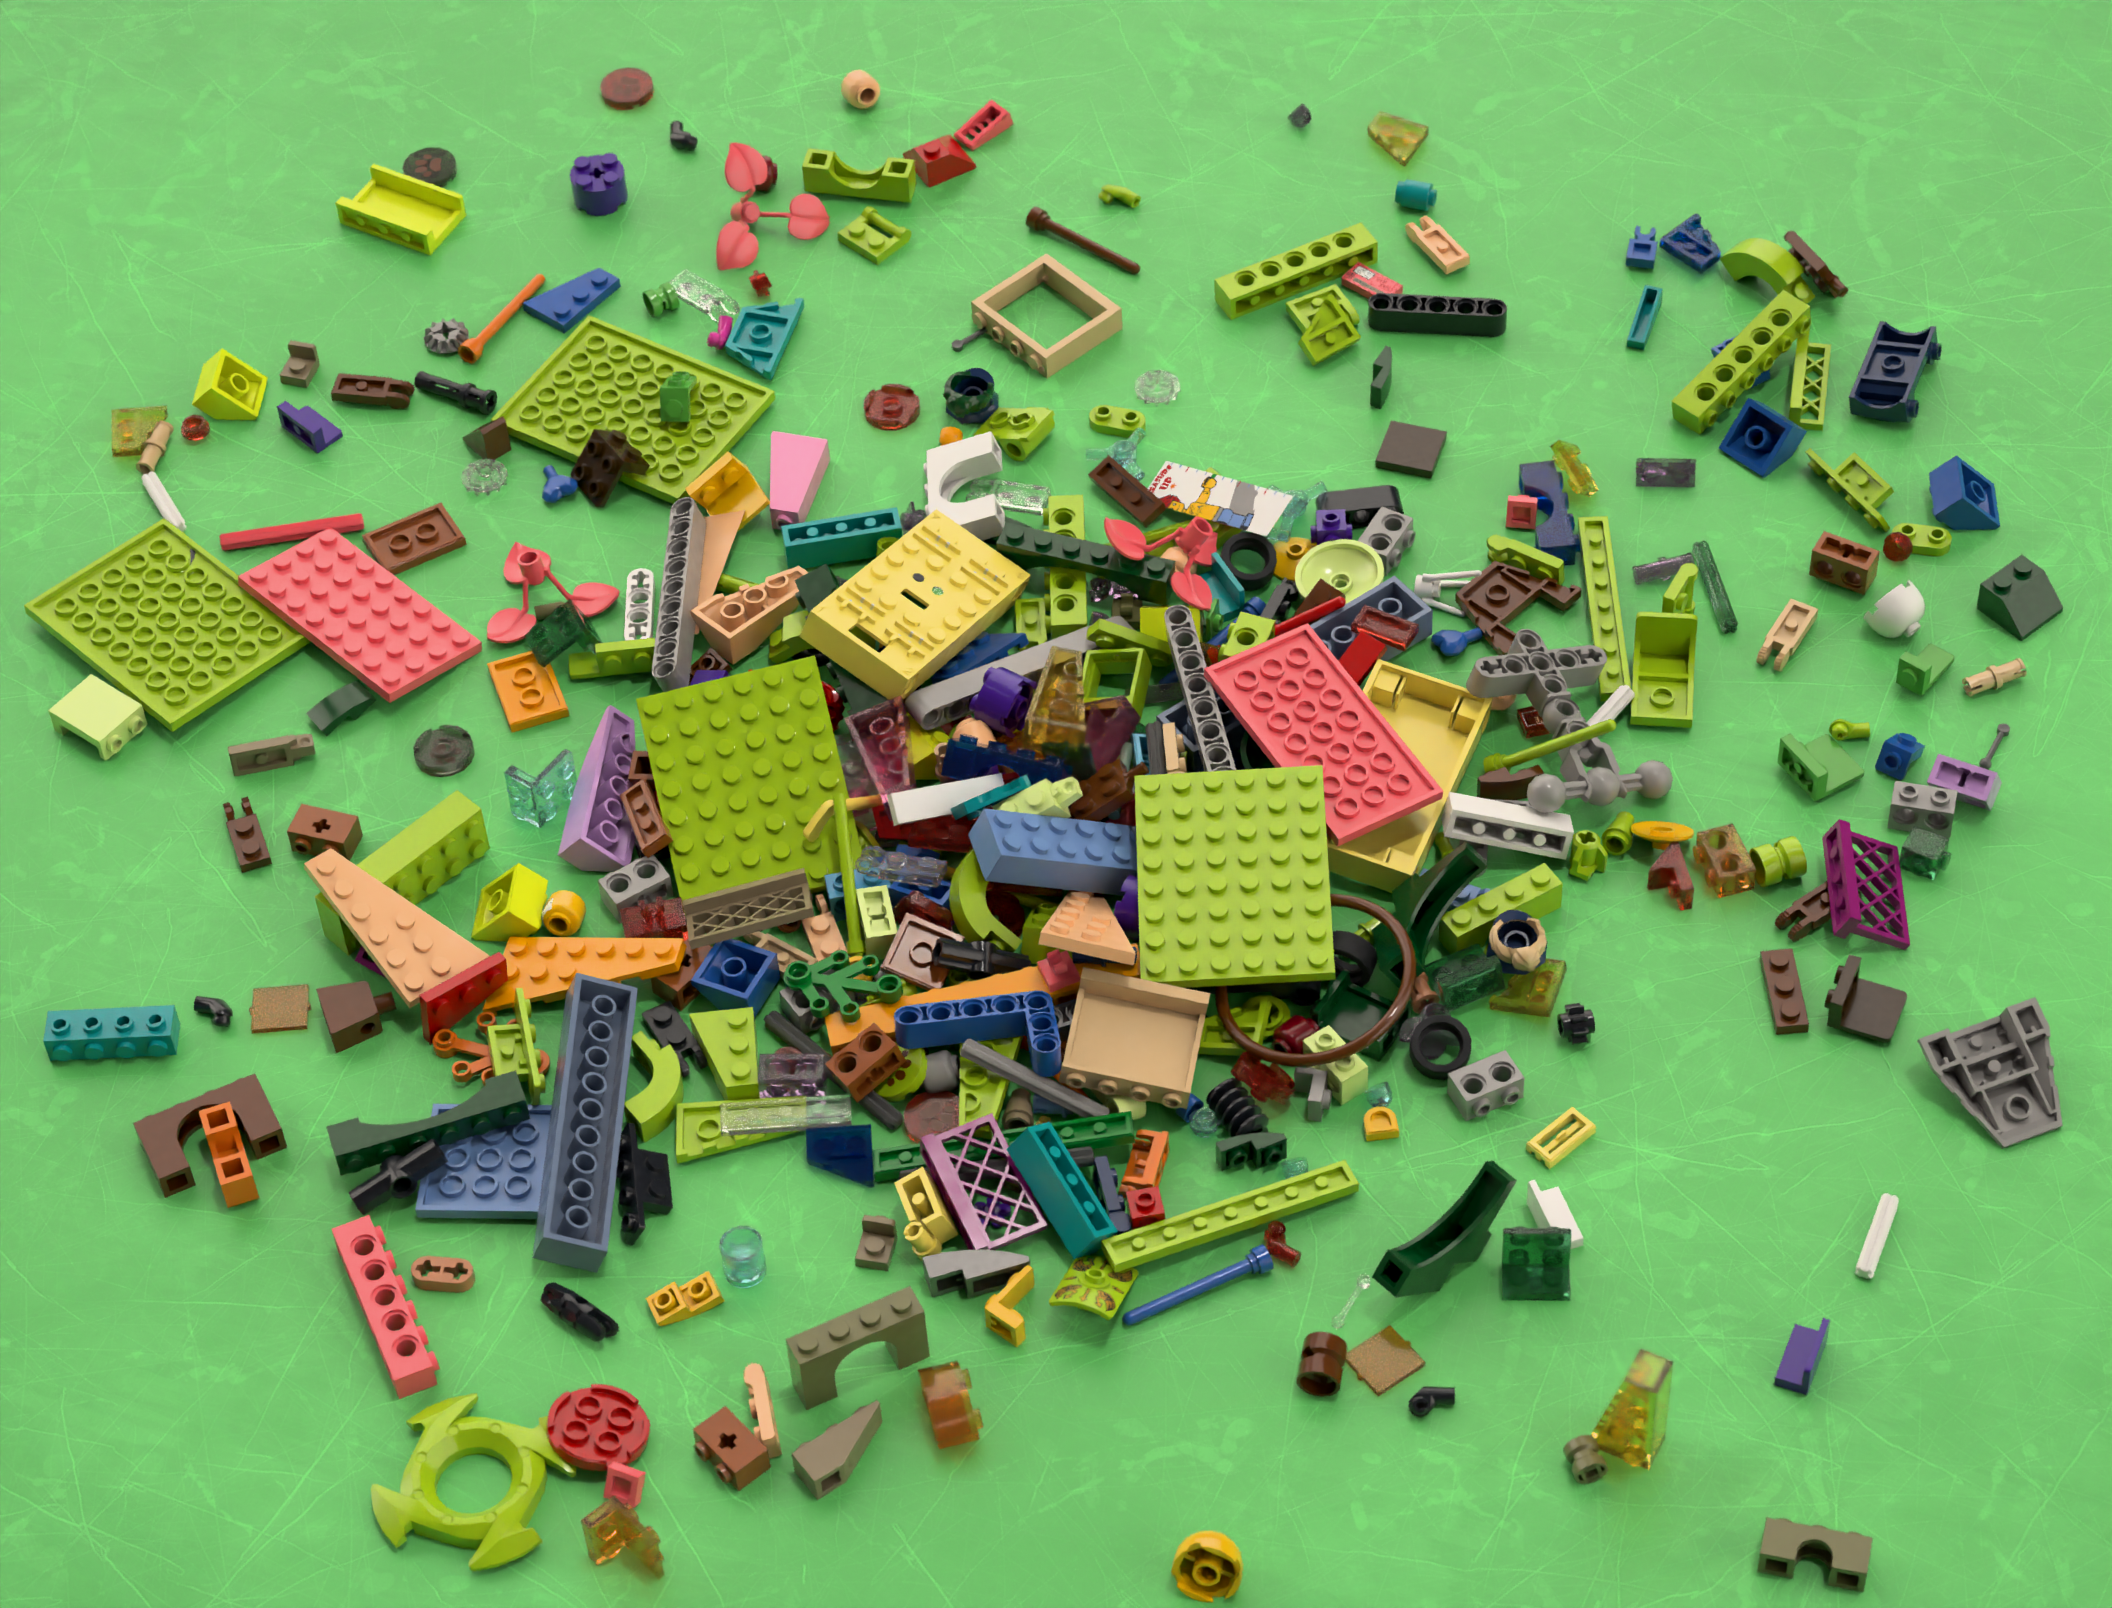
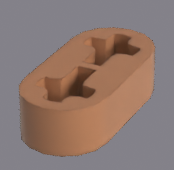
M423 1256L414 1261L411 1266L413 1281L418 1288L423 1290L460 1293L469 1290L475 1283L473 1267L465 1259ZM427 1270H432L431 1272H428L427 1276H422V1274H425ZM459 1272L465 1273L462 1274L459 1279H454V1277H457L459 1275Z

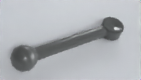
M984 327L963 340H954L952 342V349L955 352L962 351L965 344L988 331L987 328Z
M2007 724L1998 725V735L1986 757L1979 762L1981 768L1988 770L1991 767V759L2002 738L2009 735L2010 727Z

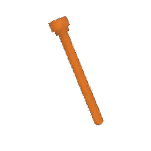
M537 274L476 338L466 339L458 347L459 356L465 362L474 364L482 356L483 346L521 308L523 302L527 301L545 283V277L542 274Z

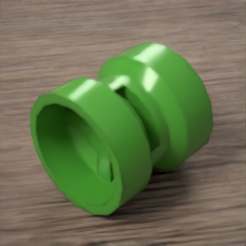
M670 282L660 285L657 290L649 289L642 293L646 309L653 318L661 315L666 309L671 311L680 306L676 290Z

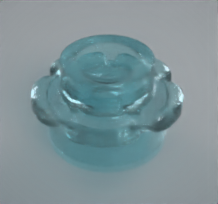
M1209 1107L1194 1110L1189 1116L1190 1128L1195 1135L1202 1138L1215 1135L1218 1126L1221 1124V1120L1216 1118L1214 1111Z

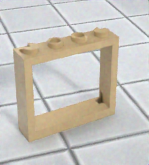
M1047 253L971 302V318L973 323L977 325V328L982 329L986 327L988 330L986 333L995 342L1001 343L1015 357L1021 358L1033 370H1037L1046 378H1049L1122 329V308ZM1042 282L1093 318L1047 350L997 313V311Z

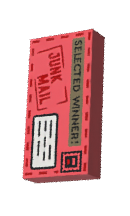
M1359 262L1341 277V285L1368 299L1377 293H1403V285Z

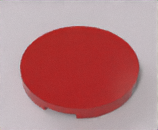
M591 1384L589 1388L578 1389L572 1392L566 1391L554 1401L548 1413L546 1431L553 1450L568 1463L587 1470L607 1471L613 1462L626 1466L643 1453L649 1439L650 1420H648L646 1413L638 1404L639 1400L630 1393L610 1385Z

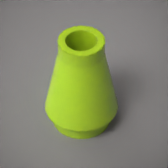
M1626 811L1619 812L1614 821L1603 832L1601 839L1603 847L1608 853L1622 855L1631 848L1633 834L1631 832V825L1635 821L1631 813Z

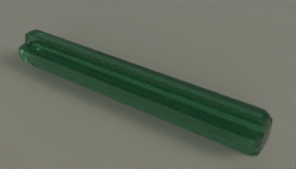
M1704 540L1695 542L1692 552L1720 628L1725 634L1734 633L1737 631L1738 622L1709 544Z

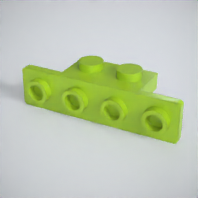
M1811 448L1806 451L1811 460L1808 463L1809 467L1818 476L1822 474L1827 476V484L1837 494L1840 491L1845 493L1847 496L1844 499L1855 511L1859 508L1865 512L1863 515L1864 519L1874 529L1877 526L1881 527L1885 532L1891 529L1884 517L1875 509L1892 495L1894 490L1855 452L1833 470Z
M655 638L595 644V651L569 654L570 679L652 671Z
M516 988L514 1012L517 1024L487 1026L486 1035L493 1074L495 1077L516 1070L519 1081L528 1082L532 1106L539 1105L540 1093H545L546 1085L544 1074H539L538 1068L541 1066L539 1048L534 1049L533 1043L536 1042L535 1024H529L528 1019L531 1018L530 999L524 998L523 988Z

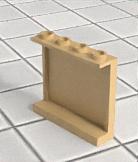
M1083 967L1059 1082L1066 1083L1073 1088L1085 1087L1098 1090L1106 1095L1118 1094L1128 1096L1139 1102L1151 1101L1161 1103L1168 1108L1180 1107L1187 1109L1210 993Z

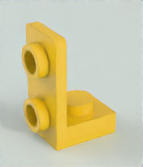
M1026 1265L1020 1272L1014 1273L1009 1278L1007 1285L998 1294H994L988 1299L984 1308L986 1327L1015 1347H1018L1026 1339L1024 1319L1013 1308L1034 1287L1033 1268L1029 1265Z

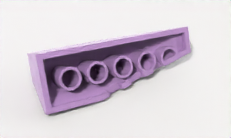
M612 705L606 708L582 765L568 809L558 856L582 871L615 872L630 864L635 844L634 840H636L635 833L620 798V794L633 786L628 780L632 754L633 751H636L634 720Z

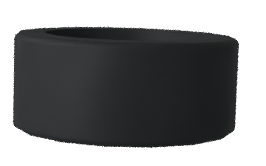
M1242 532L1233 535L1225 542L1220 555L1245 591H1255L1269 583L1277 563L1276 551L1272 543L1264 536L1252 532ZM1239 550H1251L1263 557L1265 567L1261 572L1246 574L1238 571L1232 565L1231 556Z
M1333 931L1334 954L1342 955L1357 963L1356 965L1344 962L1334 955L1335 977L1337 978L1342 970L1346 969L1350 971V981L1363 987L1370 981L1378 958L1375 948L1359 935L1348 931Z
M1433 1015L1423 1019L1415 1027L1410 1039L1409 1055L1413 1066L1422 1075L1431 1079L1446 1080L1448 1079V1073L1467 1065L1471 1054L1472 1040L1468 1029L1458 1019L1449 1015ZM1446 1030L1457 1038L1459 1053L1457 1058L1451 1063L1438 1065L1429 1062L1424 1057L1421 1043L1424 1036L1430 1031Z

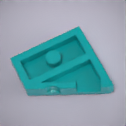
M1026 774L1010 783L994 788L951 808V812L955 820L966 816L968 821L979 817L983 808L990 805L993 806L1032 785Z

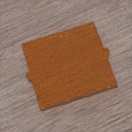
M309 985L253 989L252 1007L249 1008L250 1015H252V1034L308 1029V1011L312 1009L309 1002Z
M1391 1325L1346 1354L1345 1360L1357 1373L1358 1380H1363L1378 1397L1425 1366V1361L1411 1348V1342L1405 1341Z

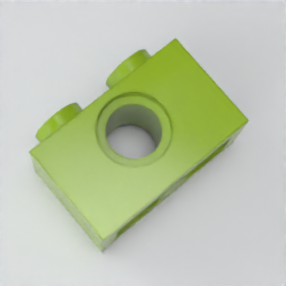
M1240 612L1236 623L1231 622L1229 626L1228 642L1221 645L1218 661L1225 660L1273 639L1275 636V620Z

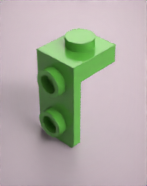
M685 371L673 372L671 376H668L660 387L661 421L689 422L691 420L690 391L697 383V376H689V372Z
M1928 644L1918 656L1906 651L1899 658L1896 683L1923 696L1954 662V655L1933 644Z

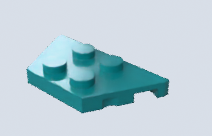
M796 298L795 304L778 306V302H771L762 306L743 307L725 344L726 354L767 380H772L805 307L804 299Z

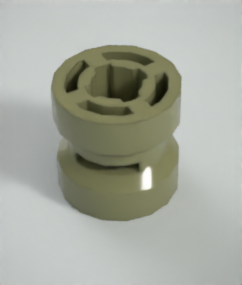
M1582 1435L1570 1440L1564 1446V1455L1567 1461L1573 1464L1572 1473L1578 1483L1588 1484L1595 1482L1607 1473L1608 1466L1605 1459L1598 1454L1599 1445L1594 1436Z

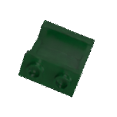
M1343 969L1339 976L1335 977V980L1329 982L1321 1000L1317 999L1314 1002L1310 1016L1320 1030L1329 1025L1345 1043H1349L1378 1023L1387 1013L1393 1001L1350 981V971ZM1411 997L1404 1011L1392 1027L1378 1040L1359 1053L1378 1062L1381 1061L1411 1019Z

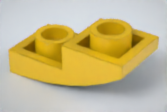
M709 1271L681 1287L672 1282L646 1298L659 1326L683 1321L725 1302L714 1277Z

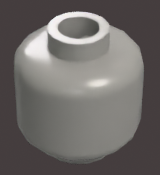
M947 1050L925 1055V1058L928 1059L926 1077L919 1089L924 1088L931 1096L941 1095L958 1089L960 1085L959 1057L956 1054L952 1055Z

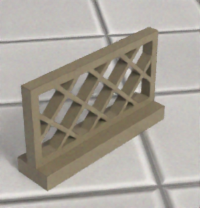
M804 868L683 900L691 949L813 917V899Z

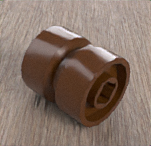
M1313 1332L1305 1337L1301 1353L1302 1361L1299 1363L1297 1385L1300 1389L1311 1395L1321 1397L1332 1396L1340 1390L1343 1375L1342 1366L1345 1365L1347 1344L1341 1337L1328 1332Z

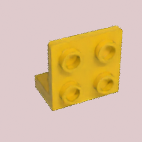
M729 451L685 488L689 496L703 506L710 516L745 510L738 531L770 504L769 499L747 466Z

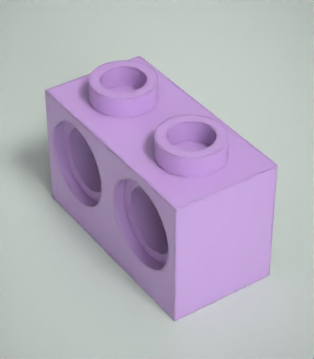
M1941 754L1937 755L1927 780L1928 785L1932 787L1958 790L1956 800L1989 811L1993 807L2002 784L1997 772Z

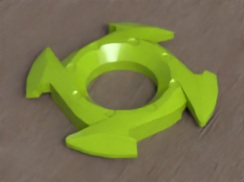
M477 1393L448 1398L423 1409L407 1420V1425L414 1432L423 1430V1433L403 1472L400 1493L378 1484H373L371 1487L373 1512L382 1532L395 1548L406 1542V1533L414 1529L415 1534L460 1548L477 1549L468 1564L469 1569L473 1572L509 1563L523 1557L543 1543L533 1527H526L545 1491L547 1482L546 1464L570 1477H574L577 1473L576 1466L562 1459L550 1445L546 1431L548 1416L539 1418V1425L533 1429L487 1417H465L478 1402ZM483 1454L496 1457L508 1466L512 1473L509 1491L498 1504L488 1510L478 1513L456 1512L445 1506L437 1496V1484L440 1476L449 1465L460 1458Z

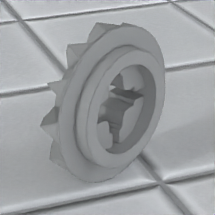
M442 318L440 323L432 322L431 328L425 329V345L436 353L446 354L455 352L466 339H469L468 329L464 323L456 322L454 318L450 321H445ZM448 332V339L445 340V337H443V333Z

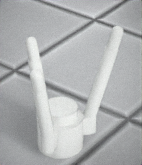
M1476 570L1442 574L1423 573V575L1416 576L1414 593L1428 606L1464 617L1466 615L1464 611L1433 599L1434 597H1440L1441 587H1464L1470 582L1449 579L1481 576L1482 572Z

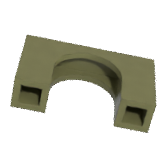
M910 1286L786 1339L792 1383L806 1410L838 1397L835 1383L836 1369L848 1354L863 1345L884 1341L899 1370L930 1357L925 1311Z

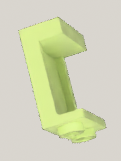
M92 674L48 710L55 731L61 735H64L69 730L95 745L98 748L100 757L105 761L119 752L127 742L147 726L145 713L140 703Z

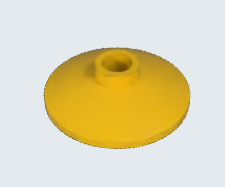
M1300 537L1286 538L1275 543L1273 547L1276 551L1277 563L1273 575L1280 580H1283L1285 577L1295 581V571L1299 561L1309 550L1317 546V543H1311V540Z
M1642 821L1631 825V832L1640 838L1651 841L1652 847L1655 849L1667 850L1670 849L1671 843L1682 842L1694 836V830L1690 827L1672 822Z

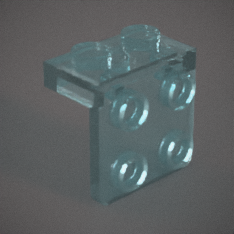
M564 749L537 777L513 765L504 772L512 814L519 820H525L538 828H541L548 820L554 818L567 800L572 799L577 783L573 754L567 749Z

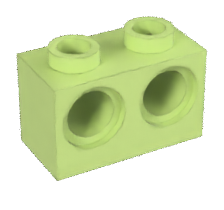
M887 885L856 889L861 939L865 940L866 946L865 955L871 954L877 956L879 960L885 959L897 933Z
M1328 1025L1303 1040V1052L1308 1054L1327 1051L1346 1043ZM1357 1054L1332 1063L1306 1067L1327 1071L1328 1090H1332V1096L1341 1105L1368 1090V1066Z

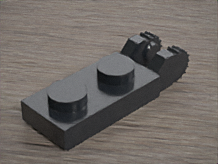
M670 1000L641 1013L644 1024L662 1049L670 1044L674 1049L683 1077L690 1074L688 1063L684 1060V1058L690 1055L701 1069L708 1066L705 1054Z

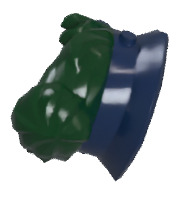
M971 368L964 372H956L945 383L943 396L946 399V413L961 424L984 423L998 409V394L994 391L993 377L982 368Z

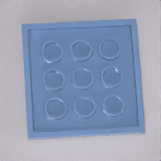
M433 1104L431 1117L446 1112L460 1104ZM527 1105L530 1116L528 1120L516 1125L498 1128L486 1134L458 1140L453 1144L440 1146L448 1162L420 1179L415 1209L417 1217L537 1219L552 1105Z

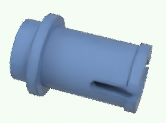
M1036 1093L1033 1096L1034 1114H1062L1063 1118L1074 1114V1112Z

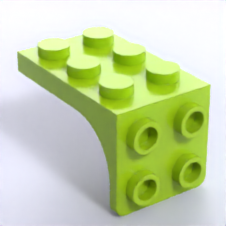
M1660 612L1637 613L1632 691L1635 695L1631 700L1630 725L1692 728L1694 665L1698 623L1696 615Z

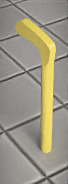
M891 793L846 799L847 811L868 809L888 804L887 795ZM833 800L825 801L804 828L803 835L809 842L817 840L829 818L835 815Z

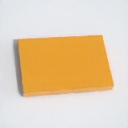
M544 647L487 663L488 671L512 733L569 716L568 707Z

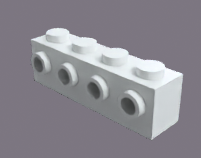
M1453 792L1448 794L1441 818L1445 837L1566 860L1574 835L1570 815L1557 812L1544 813L1531 807Z

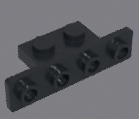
M628 1122L621 1132L616 1176L620 1180L619 1204L622 1205L623 1211L621 1229L625 1232L626 1245L633 1246L645 1230L644 1210L668 1215L673 1208L668 1155L638 1149L636 1126L634 1123Z

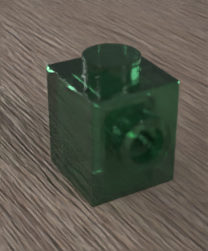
M1913 826L1902 846L1900 868L1918 876L1935 880L1940 869L1945 871L1950 862L1951 853L1947 852L1949 838Z

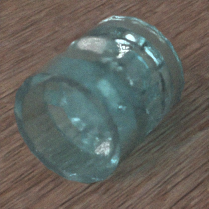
M737 1226L726 1231L721 1237L719 1244L726 1280L738 1288H749L757 1285L763 1280L767 1270L763 1240L760 1233L749 1226Z

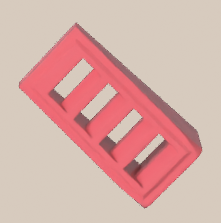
M991 99L953 135L954 138L973 151L1008 129L1013 124L1010 113ZM979 129L981 132L978 134L975 130ZM971 134L975 138L971 141L966 136Z

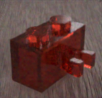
M662 896L656 897V902L645 904L644 900H639L638 906L619 909L625 938H683L684 942L688 939L687 921L681 897L662 900Z

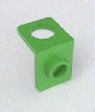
M1217 598L1213 599L1211 609L1208 611L1206 619L1203 620V626L1206 628V631L1203 634L1201 644L1207 643L1222 629L1224 616L1220 614L1219 599Z

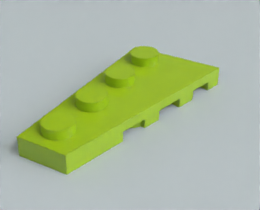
M1023 1036L976 1042L1016 1061ZM960 1043V1051L964 1043ZM960 1055L959 1126L991 1113L997 1122L1010 1080ZM989 1125L977 1129L973 1137L992 1139L993 1133Z
M806 1096L677 1103V1164L807 1130Z

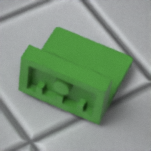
M1791 733L1780 738L1777 763L1815 802L1864 776V770L1829 734H1825L1805 745L1802 742H1798Z

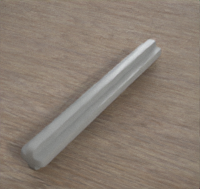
M967 1039L961 1048L960 1055L1084 1118L1110 1114L1109 1108L1048 1077L1037 1075L1032 1069L972 1039Z

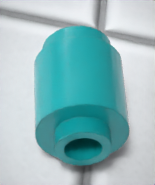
M1406 179L1405 182H1398L1395 203H1400L1402 207L1428 211L1430 206L1435 205L1437 190L1433 189L1432 183Z

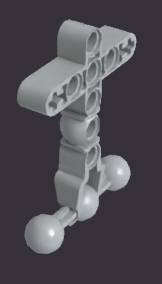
M1521 629L1517 632L1507 655L1482 657L1476 661L1466 682V688L1470 694L1478 698L1526 693L1532 706L1538 711L1539 716L1542 717L1545 728L1553 734L1552 739L1589 726L1585 718L1581 717L1578 705L1570 699L1572 695L1567 691V688L1595 684L1607 661V656L1602 649L1594 645L1548 650L1538 633L1530 629ZM1595 737L1558 750L1557 752L1562 760L1560 773L1567 782H1562L1555 775L1541 774L1529 783L1527 798L1529 804L1534 809L1544 813L1554 812L1565 803V800L1581 798L1585 803L1589 802L1592 805L1605 806L1612 803L1616 797L1625 798L1627 792L1638 791L1645 798L1658 799L1665 796L1671 789L1673 777L1670 769L1663 762L1655 760L1642 763L1635 770V773L1619 775L1620 768L1611 747L1607 743L1600 742ZM1583 764H1584L1586 767H1592L1593 769H1590V770L1586 773V771H1585V769H1584V767H1583Z

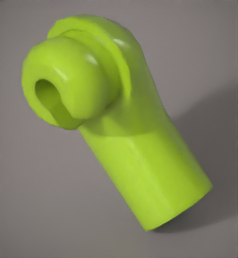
M1109 184L1101 188L1102 191L1098 195V198L1107 204H1110L1115 197L1132 208H1136L1141 200V197L1131 190Z
M1836 719L1830 724L1829 733L1838 741L1870 737L1869 722L1851 723L1843 719Z

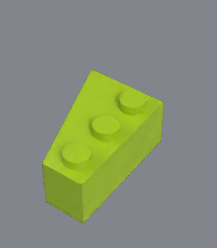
M753 1007L690 1013L692 1035L705 1054L708 1066L724 1100L761 1098L757 1030Z

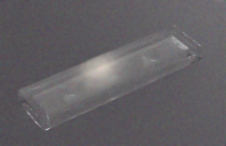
M851 1095L720 1103L721 1135L852 1127Z

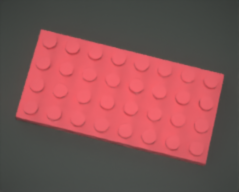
M325 529L238 576V585L389 703L482 651V642L334 529Z
M1308 623L1204 668L1205 679L1212 684L1213 689L1275 768L1323 766L1326 832L1337 847L1442 799L1443 790Z

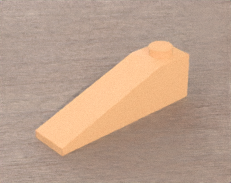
M797 566L766 577L765 582L753 587H749L748 584L740 586L739 592L725 597L723 593L714 595L690 611L691 616L711 648L734 665L756 650L783 622V618L788 616L799 605L795 595L799 590L794 580L809 572Z

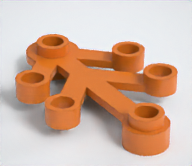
M482 1012L476 1019L479 1031L485 1033V1035L487 1033V1026L497 1025L496 1017L492 1012ZM516 1019L510 1020L506 1025L517 1024ZM485 1021H491L489 1024H482ZM441 1029L435 1034L432 1043L436 1055L441 1058L453 1057L458 1052L482 1057L472 1063L463 1060L454 1063L452 1074L455 1081L464 1083L469 1081L472 1076L482 1073V1083L485 1086V1079L494 1077L488 1045L457 1038L456 1033L449 1029ZM540 1050L541 1066L538 1068V1072L545 1076L550 1067V1059L545 1051ZM460 1070H467L464 1073H458Z

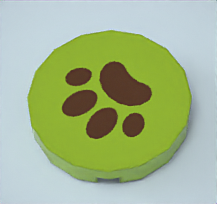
M897 1045L906 1062L873 1090L889 1102H899L906 1099L903 1096L909 1092L913 1094L918 1090L926 1077L928 1059L925 1058L926 1051L924 1048L905 1049Z

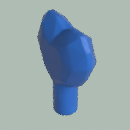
M551 465L544 468L543 472L548 480L542 492V498L545 502L555 503L562 497L575 492L578 487L575 479L565 475H558Z
M1480 628L1465 632L1441 630L1433 634L1431 641L1440 648L1445 656H1457L1467 647V643L1482 639V632Z

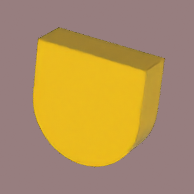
M1379 1106L1371 1108L1366 1112L1364 1116L1366 1141L1399 1138L1397 1118L1392 1110Z

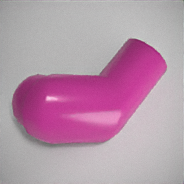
M719 316L717 333L711 332L707 338L709 347H715L716 350H721L725 347L732 331V317Z

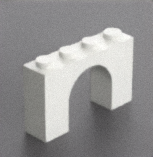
M992 432L926 450L927 463L923 465L928 482L924 484L925 493L928 498V504L925 505L926 515H930L937 509L981 541L999 536L1005 525V512L995 494L963 503L950 502L953 494L968 481L1003 471L1002 451Z

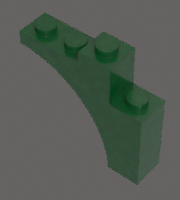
M1466 841L1422 876H1418L1415 873L1392 891L1396 910L1392 915L1404 927L1412 942L1416 958V977L1425 971L1427 948L1442 916L1461 891L1487 868L1486 860ZM1380 923L1372 929L1379 968L1400 988L1403 977V957L1400 946L1391 931L1383 923Z
M1486 1161L1470 1186L1441 1218L1409 1242L1386 1251L1372 1278L1394 1297L1440 1291L1455 1264L1477 1261L1492 1235L1488 1229L1517 1180L1494 1161Z

